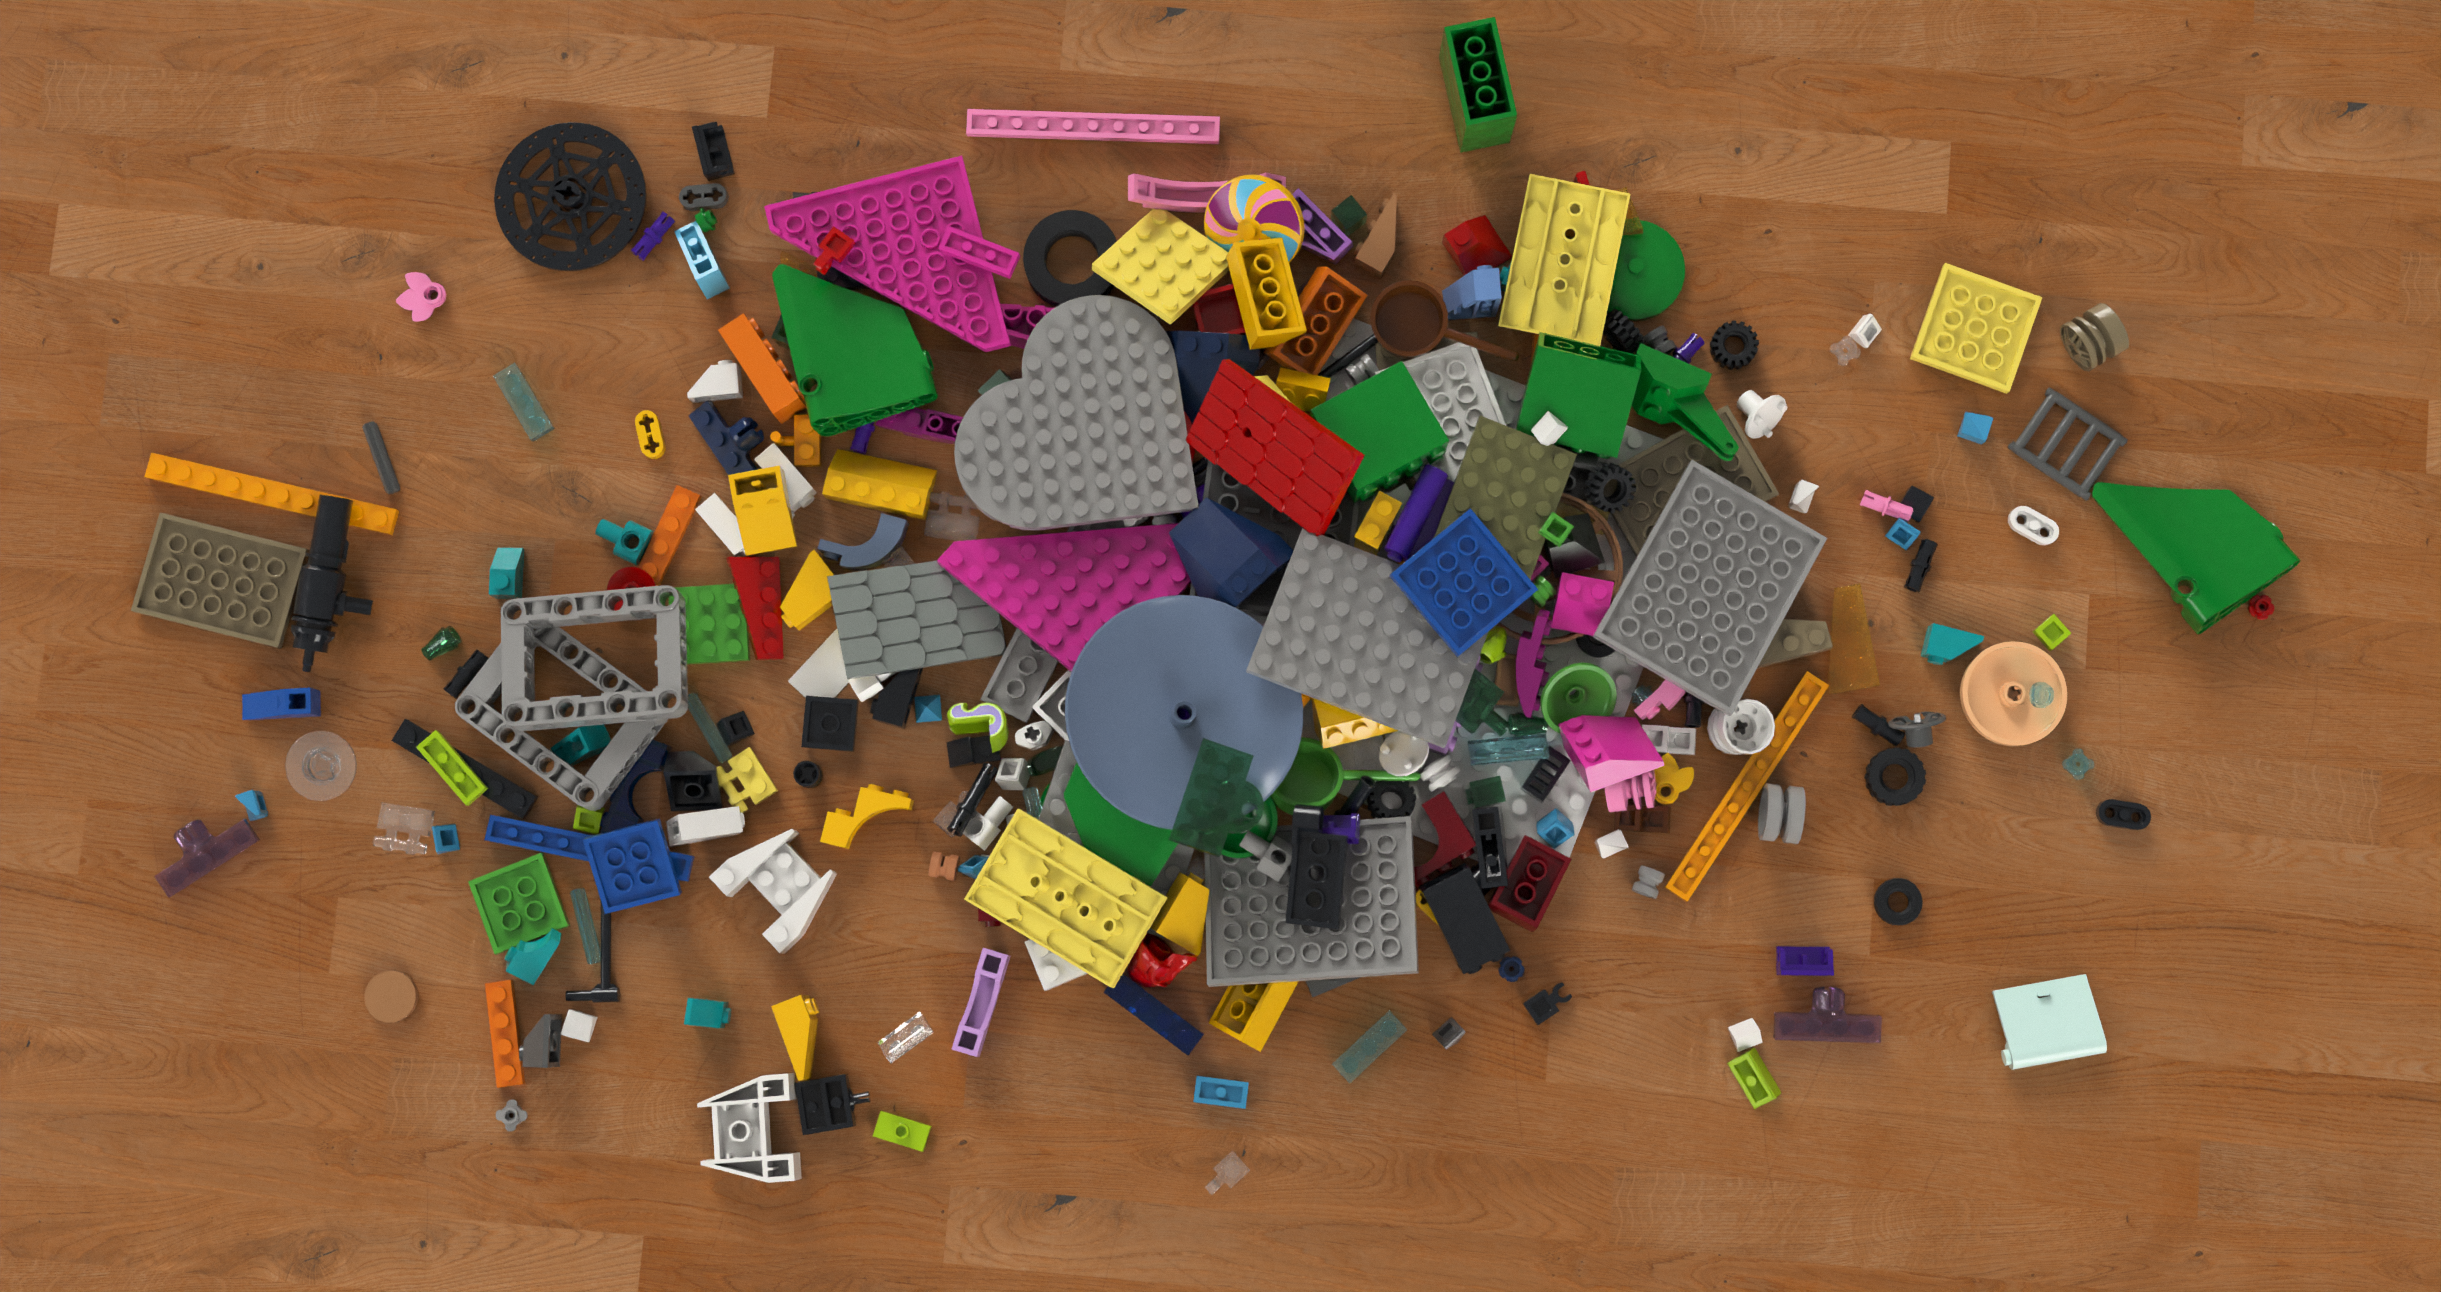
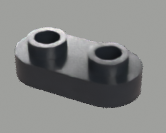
M2109 799L2102 801L2096 808L2098 821L2106 826L2141 830L2146 828L2151 821L2149 809L2138 803ZM2107 808L2111 809L2113 812L2111 818L2107 817L2105 814ZM2132 813L2138 815L2139 819L2137 822L2131 819Z

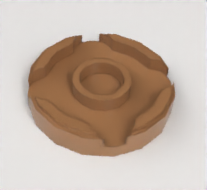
M384 971L374 976L368 983L364 993L365 1005L368 1012L376 1020L385 1023L400 1022L415 1010L418 1002V989L407 974L399 971Z

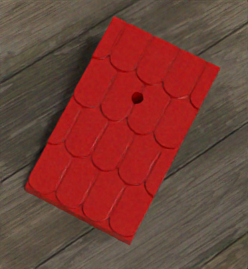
M1222 360L1218 368L1219 370L1199 409L1200 411L1192 424L1191 431L1186 437V442L1214 465H1219L1241 484L1250 487L1279 512H1284L1306 531L1314 533L1316 536L1324 535L1365 455L1292 404L1268 375L1253 376L1232 360Z

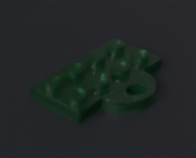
M1203 738L1168 840L1220 857L1228 833L1241 834L1254 828L1260 821L1264 810L1261 793L1253 784L1246 781L1254 756ZM1252 804L1256 808V816L1253 818L1245 817L1242 813L1243 805Z

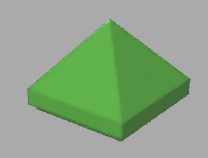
M1552 512L1538 533L1558 547H1561L1574 526Z

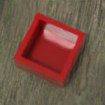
M1233 284L1208 290L1192 305L1199 332L1246 335Z

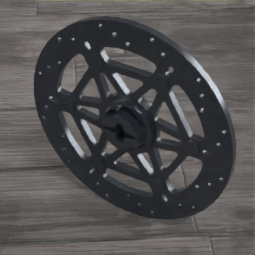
M568 122L550 125L530 134L510 152L497 177L494 203L497 220L502 232L509 243L521 255L531 262L548 269L580 271L609 261L629 244L641 225L645 213L647 192L641 166L624 142L600 127L585 123ZM554 139H556V141H557V144H556V145H554V142H553ZM568 142L585 143L597 147L603 152L595 159L566 152L564 145ZM548 148L551 156L530 178H521L520 174L528 162L538 153ZM572 159L590 163V165L578 174H575L569 161ZM563 160L569 173L560 177L559 161ZM614 164L619 166L625 179L627 197L624 201L616 199L608 170ZM553 165L554 181H537ZM598 168V172L591 182L588 183L584 177ZM602 177L605 178L609 196L593 191ZM574 182H577L584 190L586 189L587 194L583 193ZM533 187H550L548 195H543L533 190ZM516 193L525 194L532 219V225L526 230L521 226L516 214L514 201ZM533 197L548 203L539 217L536 215L532 201ZM593 198L608 203L607 207L591 205ZM555 200H557L562 205V207L569 212H564L561 207L555 204ZM553 210L557 216L545 225H542L550 211ZM587 213H604L588 229ZM613 214L621 216L620 222L611 234L598 244L592 245L590 237ZM581 217L582 233H578L572 221L573 219ZM565 219L572 233L567 234L553 231L551 228ZM543 235L575 241L577 249L570 252L553 250L539 244L538 241ZM584 249H587V255H585Z

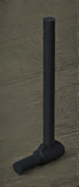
M602 902L601 984H597L592 990L566 991V1001H592L593 1003L620 1001V988L615 984H611V913L605 914Z

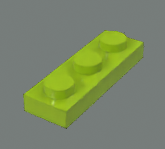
M435 730L416 746L465 805L469 806L488 789L438 730Z

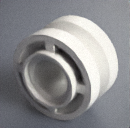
M1449 754L1436 759L1424 768V772L1420 774L1423 781H1430L1428 788L1431 792H1434L1436 789L1438 791L1456 779V775L1461 772L1458 766L1451 767L1450 764L1453 759Z

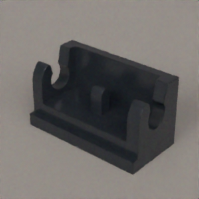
M717 122L692 126L703 174L706 179L711 181L734 175L735 172L723 126H718Z

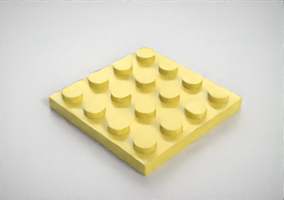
M1152 209L1092 263V271L1171 325L1229 271L1226 259L1228 252L1167 210Z
M1944 263L1910 359L2007 394L2010 392L2042 297Z

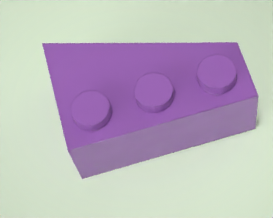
M1298 188L1292 195L1298 202L1304 218L1305 231L1301 248L1336 265L1353 248V243Z

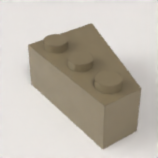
M1783 619L1757 668L1831 650L1833 645L1827 623L1825 621Z

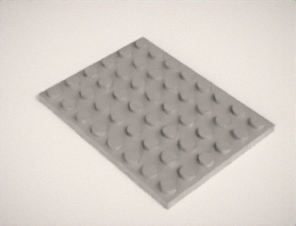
M1691 460L1592 637L1722 713L1731 716L1827 538L1701 464Z
M1302 528L1246 672L1445 748L1488 632L1457 657L1389 576L1401 566L1400 564L1324 535L1316 536L1314 533H1310Z
M1411 816L1360 820L1359 844L1347 845L1339 929L1285 923L1291 863L1278 882L1257 869L1261 861L1257 856L1232 858L1215 851L1204 838L1205 887L1209 889L1206 911L1207 985L1209 987L1419 973ZM1292 825L1277 826L1276 833L1270 844L1276 836L1291 844ZM1274 853L1271 855V859L1275 864L1284 863V858L1281 854ZM1315 865L1311 869V876L1314 880L1319 881L1324 877V870L1319 865ZM1311 892L1308 896L1309 904L1313 907H1318L1321 904V895L1318 892Z

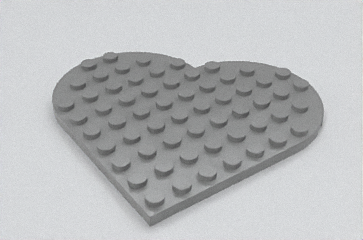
M1090 295L1078 297L1060 304L1047 313L1037 323L1027 340L1022 358V378L1004 382L980 396L964 415L957 431L954 450L957 475L964 492L977 508L992 520H997L1009 525L1011 528L1021 530H1046L1188 512L1199 508L1190 448L1186 442L1187 428L1176 357L1167 333L1160 323L1146 310L1130 301L1113 296Z

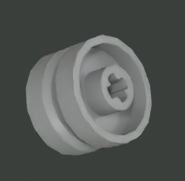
M1769 783L1764 785L1758 813L1759 840L1773 842L1780 833L1783 843H1799L1803 831L1806 797L1803 787L1789 786L1783 795L1780 785Z

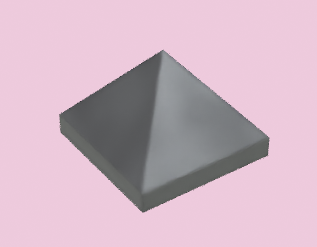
M1451 1017L1432 1035L1445 1049H1448L1457 1044L1466 1032Z

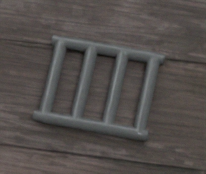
M2049 387L2044 394L2047 397L2017 441L2010 443L2008 449L2087 501L2091 495L2090 489L2119 446L2123 447L2128 439ZM2054 403H2056L2068 412L2039 455L2036 456L2024 447ZM2077 417L2088 424L2089 427L2060 470H2057L2046 461ZM2097 432H2100L2111 441L2082 484L2079 485L2069 478L2068 475Z

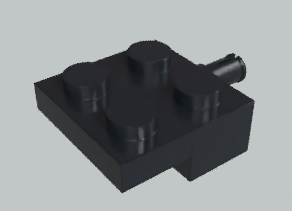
M848 1074L795 1083L803 1135L856 1126L855 1105L870 1103V1098L860 1099V1097L870 1096L869 1091L853 1094Z

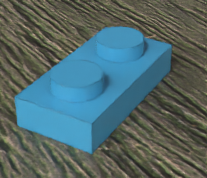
M1197 1076L1193 1102L1246 1109L1249 1082Z

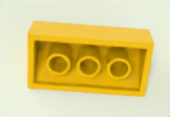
M1273 238L1233 243L1226 259L1250 350L1275 347L1306 333L1307 329L1283 239Z
M837 449L828 468L822 494L828 500L926 520L937 470Z
M1311 697L1314 731L1323 749L1398 731Z
M1299 981L1228 986L1209 1024L1261 1052Z

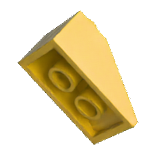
M799 995L771 1007L798 1081H804L812 1078L818 1024L816 1014L819 1013V1008L814 998L811 999L809 995Z

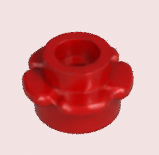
M2255 595L2250 599L2248 611L2253 617L2264 620L2268 618V615L2273 614L2274 604L2271 603L2272 599L2267 595ZM2260 604L2264 606L2263 609H2260Z

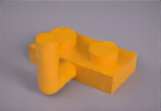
M794 415V436H781L777 431L771 433L770 438L777 446H794L795 467L821 466V435L811 427L808 415Z

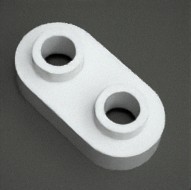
M2016 507L2008 516V524L2013 531L2039 545H2049L2059 536L2058 525L2053 520L2030 507ZM2018 516L2024 518V524H2019L2017 522ZM2040 529L2047 531V537L2040 535Z

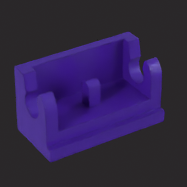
M1359 814L1324 815L1322 833L1348 836V844H1359Z
M1776 946V975L1834 976L1833 950L1830 947Z

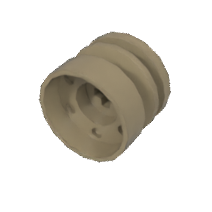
M2099 303L2084 312L2083 318L2077 316L2071 322L2068 321L2060 327V335L2066 351L2072 360L2084 371H2091L2097 365L2103 364L2106 361V357L2113 358L2129 348V338L2118 315L2103 303Z

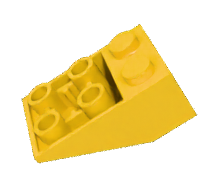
M1280 367L1276 386L1292 404L1310 416L1311 409L1326 402L1331 378Z
M780 466L728 475L745 555L796 547L797 542L784 470Z

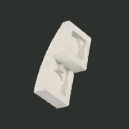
M1642 725L1643 730L1658 753L1695 755L1696 728Z

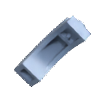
M881 513L876 532L866 543L859 546H845L820 539L818 550L824 553V558L838 561V558H841L839 565L842 569L851 571L872 569L888 561L898 551L905 539L909 523L905 519Z

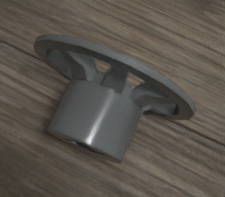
M1920 712L1914 714V720H1910L1907 716H1898L1890 720L1888 726L1893 729L1905 730L1908 747H1924L1933 744L1931 726L1943 723L1946 720V715L1938 712ZM1920 713L1926 717L1924 719H1921Z

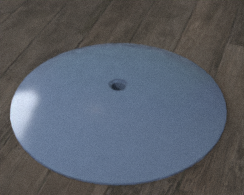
M1174 595L1149 599L1135 604L1112 617L1095 632L1079 654L1072 669L1065 698V722L1070 747L1077 764L1092 787L1107 802L1129 817L1145 824L1170 830L1193 831L1209 829L1235 821L1250 813L1273 794L1290 770L1299 748L1303 728V703L1301 693L1246 672L1263 629L1260 623L1241 610L1214 599ZM1186 709L1190 714V718L1187 720L1180 719L1177 716V710Z

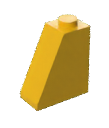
M815 550L811 551L780 606L784 612L781 617L789 628L795 626L799 631L833 606L827 576H833L834 574Z
M1179 872L1166 894L1167 900L1150 928L1198 956L1202 946L1209 889L1201 885L1204 880L1190 872L1186 876Z

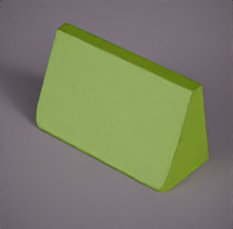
M1755 1048L1746 1051L1727 1063L1754 1109L1776 1099L1781 1094L1779 1087Z

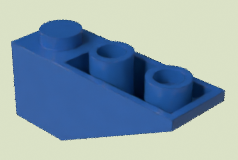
M313 688L280 689L242 694V720L321 716L320 691Z

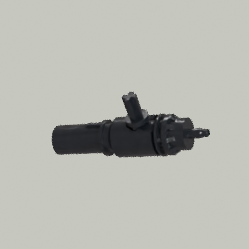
M319 495L310 552L305 555L309 557L308 563L301 567L293 611L294 614L298 615H294L291 619L297 621L296 625H291V631L294 636L293 648L304 649L302 670L304 672L311 671L315 651L328 652L329 643L336 635V632L331 631L332 626L338 627L337 622L333 621L334 614L343 616L344 611L371 615L373 600L347 596L348 591L344 590L346 574L341 568L342 563H346L349 546L347 534L353 500Z

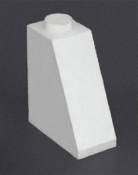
M739 806L678 814L666 821L669 845L674 847L738 835L743 832L742 828L745 827L744 814L740 812Z

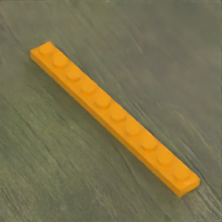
M151 453L144 476L151 480L315 518L319 495L353 500L349 526L392 536L399 514L397 509L156 453Z
M1805 672L1774 719L1775 730L1770 744L1761 752L1751 754L1664 888L1685 902H1688L1829 687L1828 684L1810 672Z

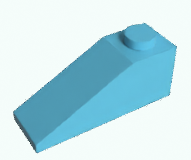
M694 221L674 231L695 280L705 297L709 299L730 289L698 223Z

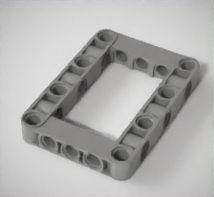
M662 585L508 600L503 604L500 612L501 715L507 725L518 731H533L672 719L681 717L686 713L688 709L686 601L684 596L674 587ZM674 596L673 603L665 606L666 599ZM623 600V606L615 611V604ZM572 605L571 612L564 615L565 608ZM521 610L520 617L514 620L515 612ZM657 618V635H654V640L657 642L655 666L658 667V686H655L653 691L635 693L630 690L601 693V696L583 697L582 695L550 697V700L535 701L534 629ZM676 697L677 702L675 706L668 708V701ZM625 702L623 711L617 713L616 708L618 704ZM573 706L574 711L572 715L566 717V710ZM522 711L521 719L515 722L516 713Z
M560 627L534 630V650L537 646H542L604 693L630 690L635 693L648 692ZM501 643L455 702V711L462 719L577 805L589 811H597L604 806L648 745L668 721V719L624 723L584 776L553 751L536 741L526 731H518L507 725L503 721L502 715L493 708L495 706L493 703L502 693ZM578 649V655L574 659H570L571 652ZM613 678H618L617 685L610 688V681ZM625 702L619 703L623 707H625ZM475 703V710L468 714L469 706ZM514 732V739L507 743L508 735ZM554 761V768L550 772H546L547 764ZM593 790V799L589 802H586V794L589 791Z

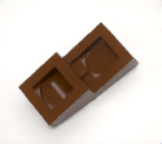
M1628 804L1627 811L1615 812L1614 830L1670 833L1671 807L1654 806V808H1647V806L1641 805V809H1636L1635 805Z

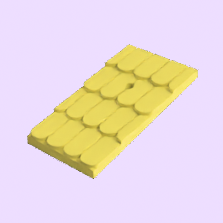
M1534 174L1529 175L1498 326L1535 334L1542 332L1597 346L1601 345L1630 199L1629 193ZM1566 230H1573L1575 236L1572 239L1566 238Z
M1017 809L964 900L1109 987L1115 988L1168 897L1032 815Z

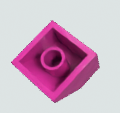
M1562 572L1558 582L1551 628L1593 636L1610 607L1614 582Z

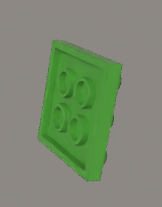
M734 584L674 587L684 596L686 601L687 665L750 661L747 623L744 614H742L740 599ZM674 596L668 597L669 605L673 603Z
M544 853L536 854L468 881L495 955L508 951L511 946L516 947L520 940L531 942L546 936L552 928L558 931L570 926Z

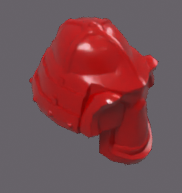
M1147 933L1126 969L1131 979L1145 988L1166 987L1167 984H1171V981L1182 970L1192 964V962L1197 961L1198 956L1191 953H1185L1184 955L1174 953L1158 936Z

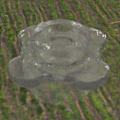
M1844 336L1839 343H1833L1830 346V352L1836 355L1838 364L1841 366H1846L1849 360L1858 358L1861 354L1860 349L1857 348L1856 343L1850 336Z

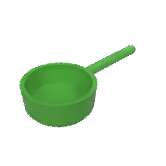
M1301 737L1299 748L1290 770L1270 796L1279 809L1293 815L1296 804L1321 806L1324 810L1327 809L1339 792L1343 780H1360L1362 776H1368L1374 781H1418L1421 775L1418 771L1407 776H1394L1386 770H1343L1339 757L1330 747L1323 749L1320 741Z

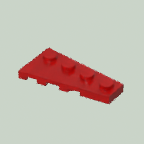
M727 557V563L733 575L734 587L740 599L741 611L747 623V631L755 659H784L779 557Z

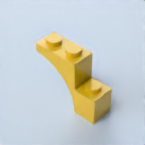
M1379 491L1354 536V547L1378 556L1387 533L1403 503Z
M868 784V788L861 787L853 817H850V811L836 808L835 813L827 812L820 842L849 849L855 834L866 821L879 813L889 810L905 809L912 811L914 800L908 798L909 793L894 790L893 794L883 792L884 787Z

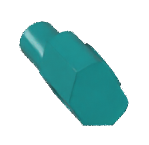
M605 519L599 522L595 531L597 536L616 544L613 549L614 555L634 565H638L642 560L654 533L653 530L631 520L622 528ZM634 537H638L639 545L634 549H630L629 541Z

